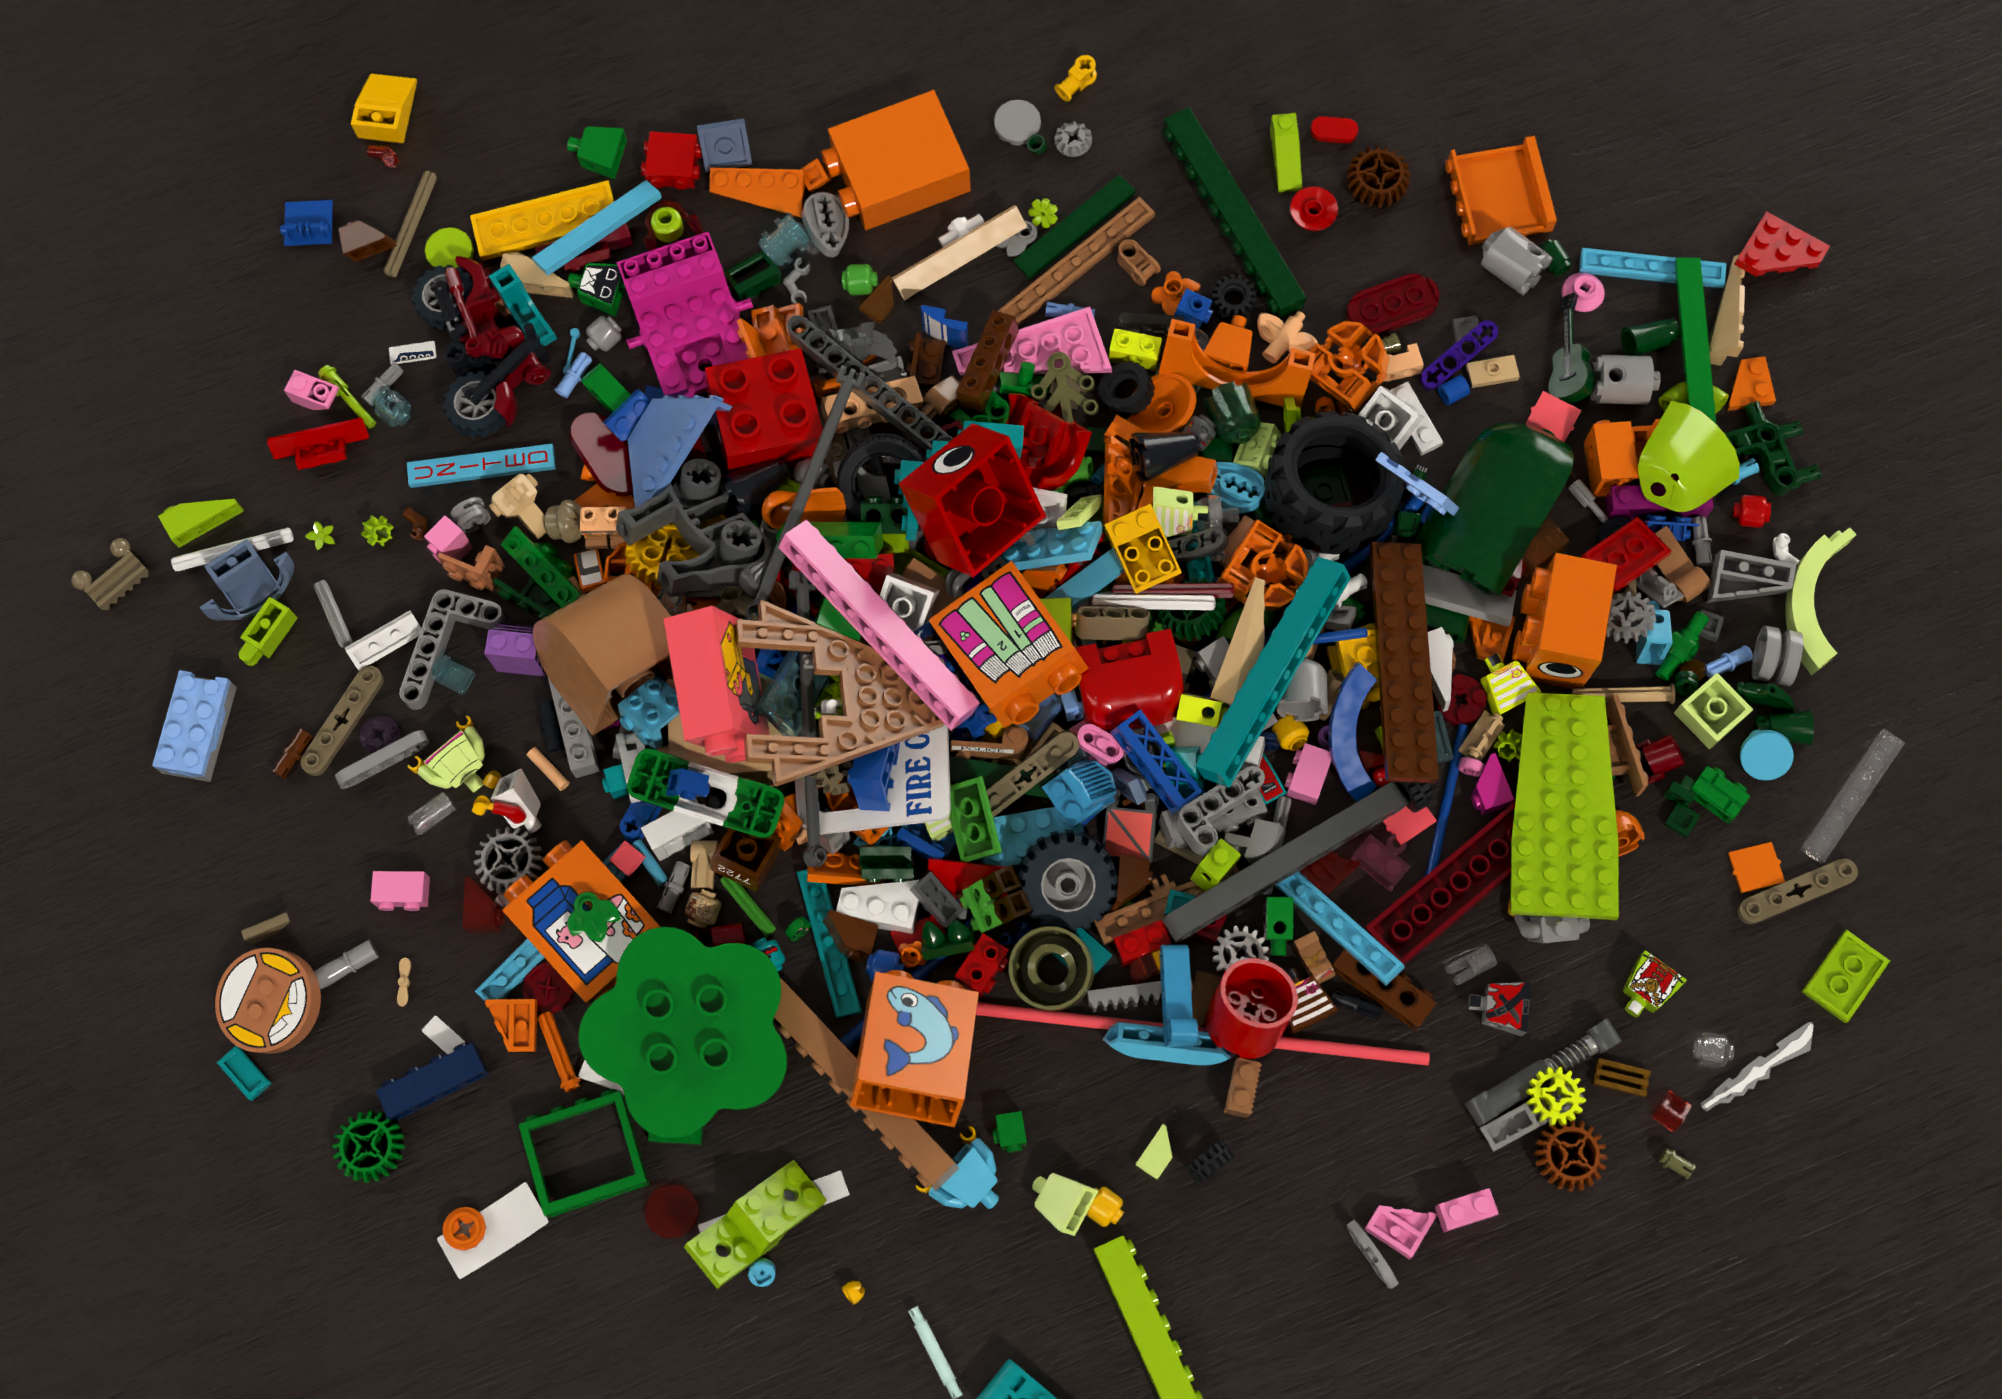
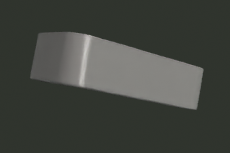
M1249 766L1238 772L1230 788L1219 784L1186 804L1180 810L1175 821L1176 828L1195 854L1205 856L1215 846L1218 834L1211 822L1259 792L1265 780L1263 770L1257 766ZM1230 790L1234 792L1236 797H1229L1225 791ZM1210 803L1216 810H1209L1204 804ZM1190 816L1194 819L1195 823H1188L1183 817ZM1198 837L1207 838L1210 844L1201 843Z

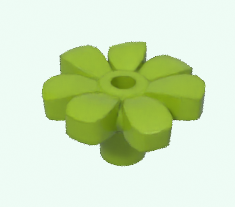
M1046 198L1042 201L1036 199L1032 202L1033 208H1030L1028 212L1030 216H1035L1032 220L1035 226L1042 222L1044 228H1049L1051 224L1056 223L1058 219L1054 214L1058 211L1056 205L1050 204V200Z

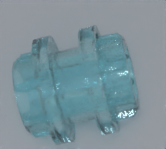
M785 216L782 220L778 217L774 221L778 227L771 234L767 230L761 233L763 238L759 241V247L777 266H782L785 262L791 264L794 261L790 255L797 248L802 252L807 249L804 244L809 240V235L791 216Z

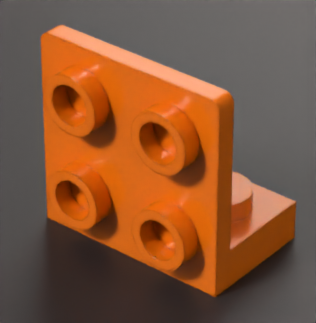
M742 318L737 320L739 325L737 332L741 340L747 345L746 355L748 359L792 350L779 319L776 318L758 329L752 327Z

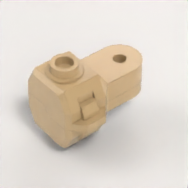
M530 473L526 476L518 474L492 495V503L489 507L497 517L503 515L505 518L518 517L534 537L539 539L547 531L545 528V515L534 503L537 494L535 487L538 483Z

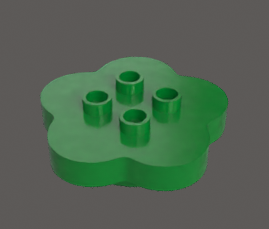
M658 927L647 930L635 937L625 948L618 964L615 987L597 998L584 1014L579 1029L581 1053L594 1072L608 1081L619 1084L623 1088L628 1109L635 1121L643 1129L664 1138H679L691 1135L707 1125L719 1110H742L756 1107L770 1099L780 1088L786 1074L787 1055L783 1041L773 1025L782 992L778 971L773 962L763 952L746 944L728 943L715 947H706L691 934L677 928Z

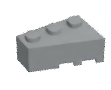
M1720 550L1714 555L1710 577L1712 586L1708 589L1706 603L1786 593L1793 588L1797 564Z

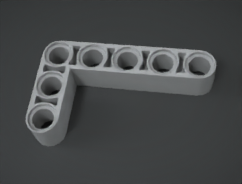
M444 589L434 594L399 692L400 698L410 709L419 710L426 705L455 621L485 629L506 623V615L497 603ZM451 600L449 606L441 608V604L444 601ZM474 606V610L471 613L464 614L466 608ZM491 613H498L495 619L488 620V616ZM443 623L441 629L433 630L434 625ZM435 646L431 653L425 654L427 647ZM420 669H427L423 676L417 677ZM412 692H419L417 698L408 700Z

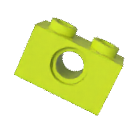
M1114 328L1109 350V362L1119 364L1120 362L1132 361V363H1139L1146 370L1156 372L1162 338Z

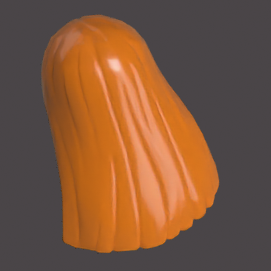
M835 487L812 489L799 522H804L805 520L808 522H843L846 514V502L843 493ZM775 491L765 498L762 506V517L770 527L780 530L783 523L787 520L797 492Z

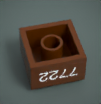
M729 828L712 855L711 870L757 892L781 852L782 838L775 834L768 838H758Z

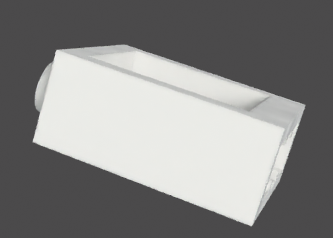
M672 811L643 826L641 829L659 861H662L690 846L692 840H701L714 833L710 826L714 823Z

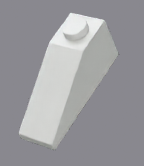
M1440 627L1428 632L1432 690L1444 712L1448 710L1451 701L1452 652L1454 643L1451 636L1445 634L1443 628Z

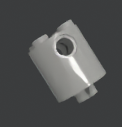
M1509 226L1493 232L1482 246L1483 259L1480 265L1517 293L1524 296L1530 287L1533 288L1541 278L1539 273L1542 269L1545 270L1549 266L1553 258Z
M1599 355L1596 358V362L1591 364L1596 382L1593 391L1590 393V400L1596 401V403L1648 405L1652 391L1659 390L1660 372L1654 371L1651 356Z

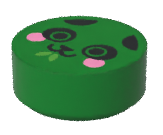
M799 917L787 927L785 935L792 942H795L807 933L811 923L805 917Z

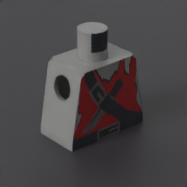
M1531 983L1488 984L1484 989V996L1469 995L1468 1010L1482 1011L1481 1022L1483 1025L1523 1036L1527 1032Z

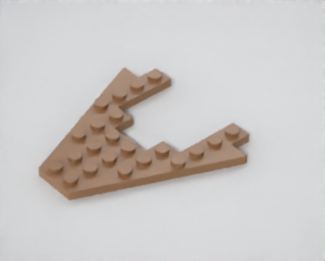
M760 600L758 604L759 621L737 619L734 624L736 647L812 652L815 675L839 676L843 716L821 715L819 718L820 738L746 734L744 738L746 763L772 764L774 786L791 782L944 726L940 718L874 648L763 600Z

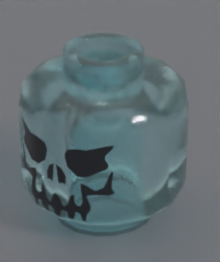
M395 390L382 392L374 401L375 414L390 427L397 426L398 424L402 426L411 417L409 414L411 404Z

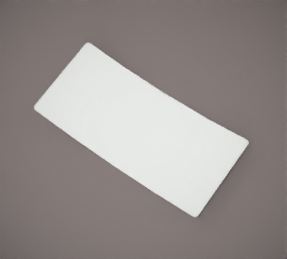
M524 1182L479 1212L484 1217L487 1228L484 1239L477 1247L466 1251L454 1249L446 1242L443 1235L438 1237L437 1241L459 1279H462L545 1226L549 1221L543 1215L542 1209L528 1184ZM464 1222L461 1223V1230L458 1231V1234L463 1233L471 1238L469 1229L473 1224L466 1225Z

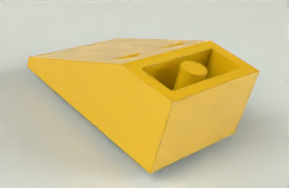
M370 74L355 103L351 126L357 137L404 143L417 79Z
M1151 504L1103 525L1109 542L1135 594L1182 573Z

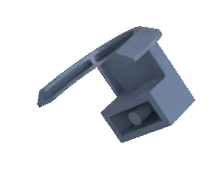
M245 539L204 566L234 609H223L213 599L199 608L208 618L216 621L240 620L256 615L269 597L278 600L293 576L294 563L287 552L275 558L274 562L280 571L278 581H276L248 539Z

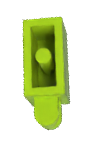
M269 597L240 637L245 644L239 651V658L248 666L257 664L262 655L270 658L298 617L288 607Z

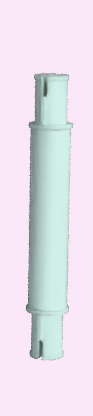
M918 1306L909 1310L908 1313L915 1324L914 1328L936 1368L943 1386L946 1385L952 1399L958 1398L963 1394L955 1381L957 1378H955L927 1320H924Z

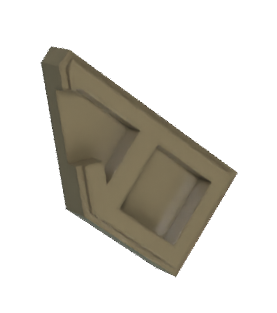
M283 913L243 929L241 932L245 941L254 944L276 935L290 923V919L287 913Z

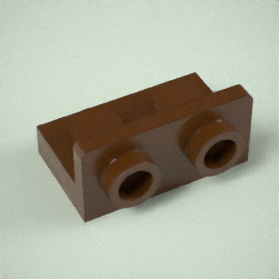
M917 332L916 339L911 340L910 355H913L912 362H908L906 373L907 377H916L919 387L932 388L941 382L946 341L924 339L922 334Z

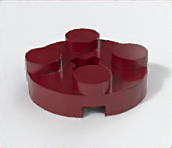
M1456 674L1451 678V701L1448 710L1443 712L1435 696L1436 709L1439 716L1449 724L1457 726L1459 724L1469 725L1477 721L1484 712L1487 694L1475 679L1463 674ZM1463 695L1467 704L1456 705L1457 699L1454 696Z

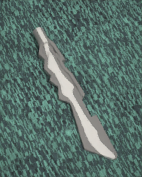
M1806 1023L1776 1044L1779 1049L1765 1058L1758 1056L1741 1069L1734 1079L1729 1077L1712 1092L1710 1097L1700 1103L1703 1110L1707 1112L1720 1103H1730L1736 1096H1744L1748 1089H1754L1757 1081L1769 1079L1770 1068L1810 1051L1813 1023Z

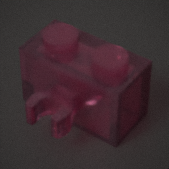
M1370 834L1356 850L1351 860L1392 892L1411 868L1409 864L1397 856L1404 852L1407 844L1404 842L1400 848L1394 847L1392 841H1394L1396 835L1393 834L1388 838L1385 846Z

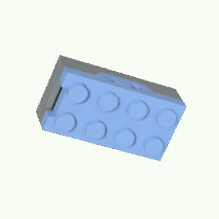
M179 670L152 764L155 769L162 774L211 782L237 689L229 679L215 677V680L196 677L192 672Z

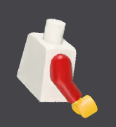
M522 769L504 777L497 771H490L486 775L483 784L488 788L495 789L491 797L493 803L484 795L478 796L473 803L472 812L477 815H484L485 811L489 809L492 810L493 814L504 816L512 828L524 825L529 833L537 831L542 826L537 818L541 804Z

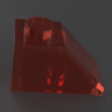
M465 877L463 929L468 933H499V925L503 924V911L470 877Z

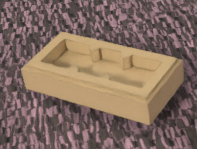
M1514 355L1470 362L1465 366L1471 388L1517 381L1520 377Z

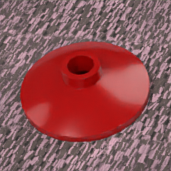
M1307 187L1297 192L1293 197L1290 213L1294 222L1301 228L1310 231H1320L1326 229L1335 221L1338 213V204L1335 197L1326 189ZM1314 210L1317 214H1310L1309 211Z

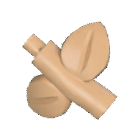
M1297 311L1294 316H1289L1285 323L1273 314H1259L1257 322L1258 332L1263 340L1271 343L1262 353L1267 361L1276 364L1287 350L1290 352L1291 348L1310 352L1318 343L1311 334L1300 332L1303 327L1302 321L1305 318L1302 312Z

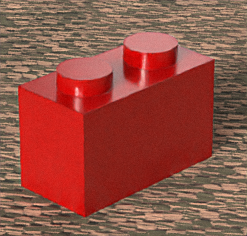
M1162 920L1113 939V946L1122 968L1151 957L1149 955L1160 950L1161 945H1172Z

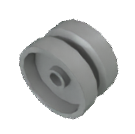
M1764 625L1757 637L1751 665L1752 679L1768 682L1773 677L1776 684L1791 686L1797 676L1803 652L1802 633L1786 630L1781 635L1779 628Z

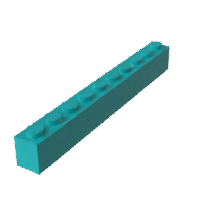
M1317 557L1315 563L1309 568L1305 580L1297 588L1295 597L1285 609L1278 626L1273 629L1271 638L1261 650L1254 667L1249 670L1247 679L1241 689L1236 692L1235 699L1230 708L1224 713L1220 725L1210 737V742L1204 752L1198 757L1196 768L1204 779L1230 788L1288 688L1297 668L1303 662L1349 583L1351 577L1344 564Z

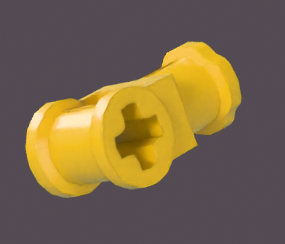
M1089 55L1078 57L1075 65L1068 71V77L1061 84L1054 86L1055 91L1064 101L1069 102L1072 99L1071 96L1078 89L1082 91L1087 85L1095 82L1097 73L1093 57Z

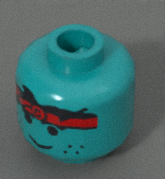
M764 937L751 944L752 947L763 952L773 962L777 971L783 969L782 964H784L786 959L776 940L767 941Z

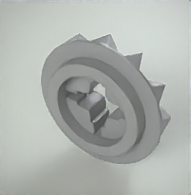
M1074 120L1072 123H1064L1062 127L1057 128L1055 145L1062 154L1069 157H1077L1085 154L1090 149L1092 144L1091 131L1085 127L1084 123L1078 124ZM1078 133V141L1073 140L1069 143V135L1074 136V134Z

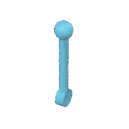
M577 328L570 330L572 339L567 363L563 367L564 374H566L565 370L571 367L576 339L580 337V332Z

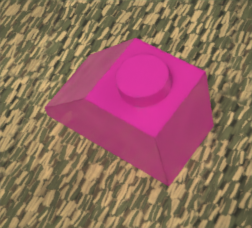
M1496 753L1491 754L1486 761L1483 772L1473 789V795H1471L1473 806L1476 810H1480L1481 815L1509 807L1514 801Z

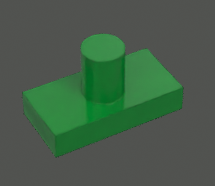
M1022 362L1019 374L1001 371L998 377L999 393H1018L1033 397L1031 394L1032 387L1039 384L1044 377L1033 375L1035 370L1034 364ZM1038 388L1035 390L1036 396L1043 394V389ZM1049 388L1046 390L1047 394L1044 399H1047Z

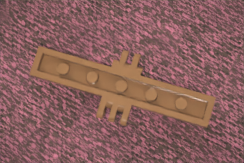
M1236 865L1223 881L1239 872ZM1164 873L1160 875L1162 886L1159 885L1156 877L1152 878L1151 884L1153 889L1150 890V898L1104 915L1100 922L1094 919L1093 923L1102 944L1105 945L1113 942L1115 937L1162 920L1165 917L1164 912L1170 889L1195 895V898L1205 891L1193 881L1177 887L1174 881L1169 882ZM1205 875L1207 879L1211 880L1208 875ZM1166 928L1169 937H1172L1170 932Z

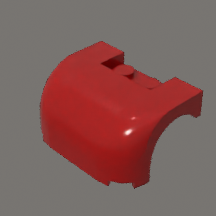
M1009 393L1010 414L1005 424L1024 426L1023 449L1020 458L1024 470L1033 488L1054 491L1066 484L1079 469L1092 432L1075 422H1067L1039 407L1037 401L1024 394Z
M1171 629L1146 633L1145 640L1097 649L1096 643L1075 647L1089 668L1081 674L1082 679L1079 683L1085 724L1096 725L1111 734L1110 732L1140 709L1153 726L1173 721V717L1178 712L1181 694H1184L1181 665ZM1138 718L1128 725L1131 730L1144 728Z

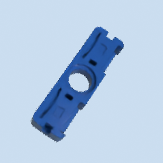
M986 703L978 705L974 713L958 725L949 735V755L951 740L979 742L985 735V728L997 721L996 716L989 712V707ZM967 728H968V729L970 730V732H971V736H972L971 738L969 737V735H968V733H967Z

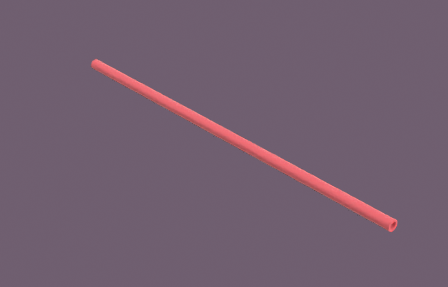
M977 1002L976 1015L1104 1030H1109L1112 1025L1118 1022L1163 1027V1023L981 1002ZM1198 1027V1031L1207 1032L1205 1027ZM1281 1036L1274 1048L1426 1066L1429 1065L1430 1053L1285 1036Z

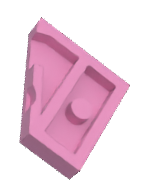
M1379 1205L1364 1230L1410 1260L1437 1215L1432 1212L1426 1214L1413 1212L1410 1209L1402 1208L1397 1210L1392 1207Z

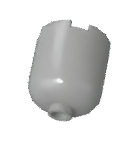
M1308 657L1304 658L1277 705V713L1281 717L1285 718L1287 714L1295 716V721L1308 722L1318 720L1319 714H1328L1327 673L1321 664Z

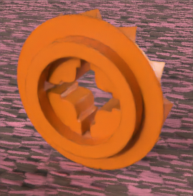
M462 1207L452 1211L443 1224V1236L446 1242L454 1249L463 1251L477 1247L484 1239L487 1228L484 1217L477 1210L469 1207ZM459 1220L466 1225L473 1224L469 1229L471 1238L463 1233L458 1234V1231L461 1230Z

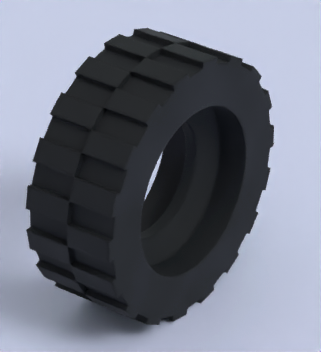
M1132 361L1113 365L1111 367L1112 373H1104V376L1099 381L1098 394L1103 404L1111 414L1120 417L1124 416L1126 418L1132 415L1135 416L1141 411L1143 412L1147 405H1150L1151 399L1155 394V387L1148 372L1139 363H1132ZM1127 380H1134L1138 387L1133 395L1125 399L1116 397L1115 390L1121 383Z

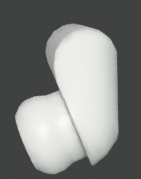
M1784 533L1779 534L1772 542L1774 557L1778 561L1798 564L1800 560L1791 555L1788 550V544L1791 541L1790 537Z

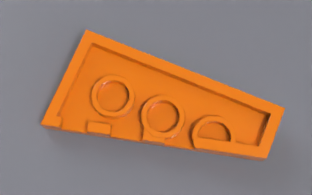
M710 168L709 192L802 218L805 188L804 170Z
M1112 435L1105 439L1103 525L1135 511L1143 482L1139 480L1136 474L1140 469L1137 464L1133 465L1130 448Z

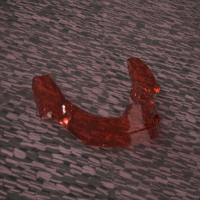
M662 201L653 205L647 213L645 223L648 234L643 238V241L649 251L657 249L656 237L651 226V217L657 209L662 207H671L678 211L680 216L690 225L695 235L702 234L703 229L696 214L688 215L679 203Z

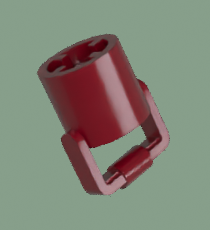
M1672 734L1654 742L1646 740L1635 745L1638 750L1643 749L1648 764L1655 774L1648 778V785L1665 777L1664 773L1685 764L1681 750Z
M743 922L701 929L693 933V936L700 942V939L712 937L714 947L728 943L748 945Z

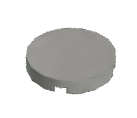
M1008 101L1001 105L995 114V131L1001 140L1010 142L1011 145L1027 144L1029 137L1037 134L1040 130V113L1034 105L1027 101Z

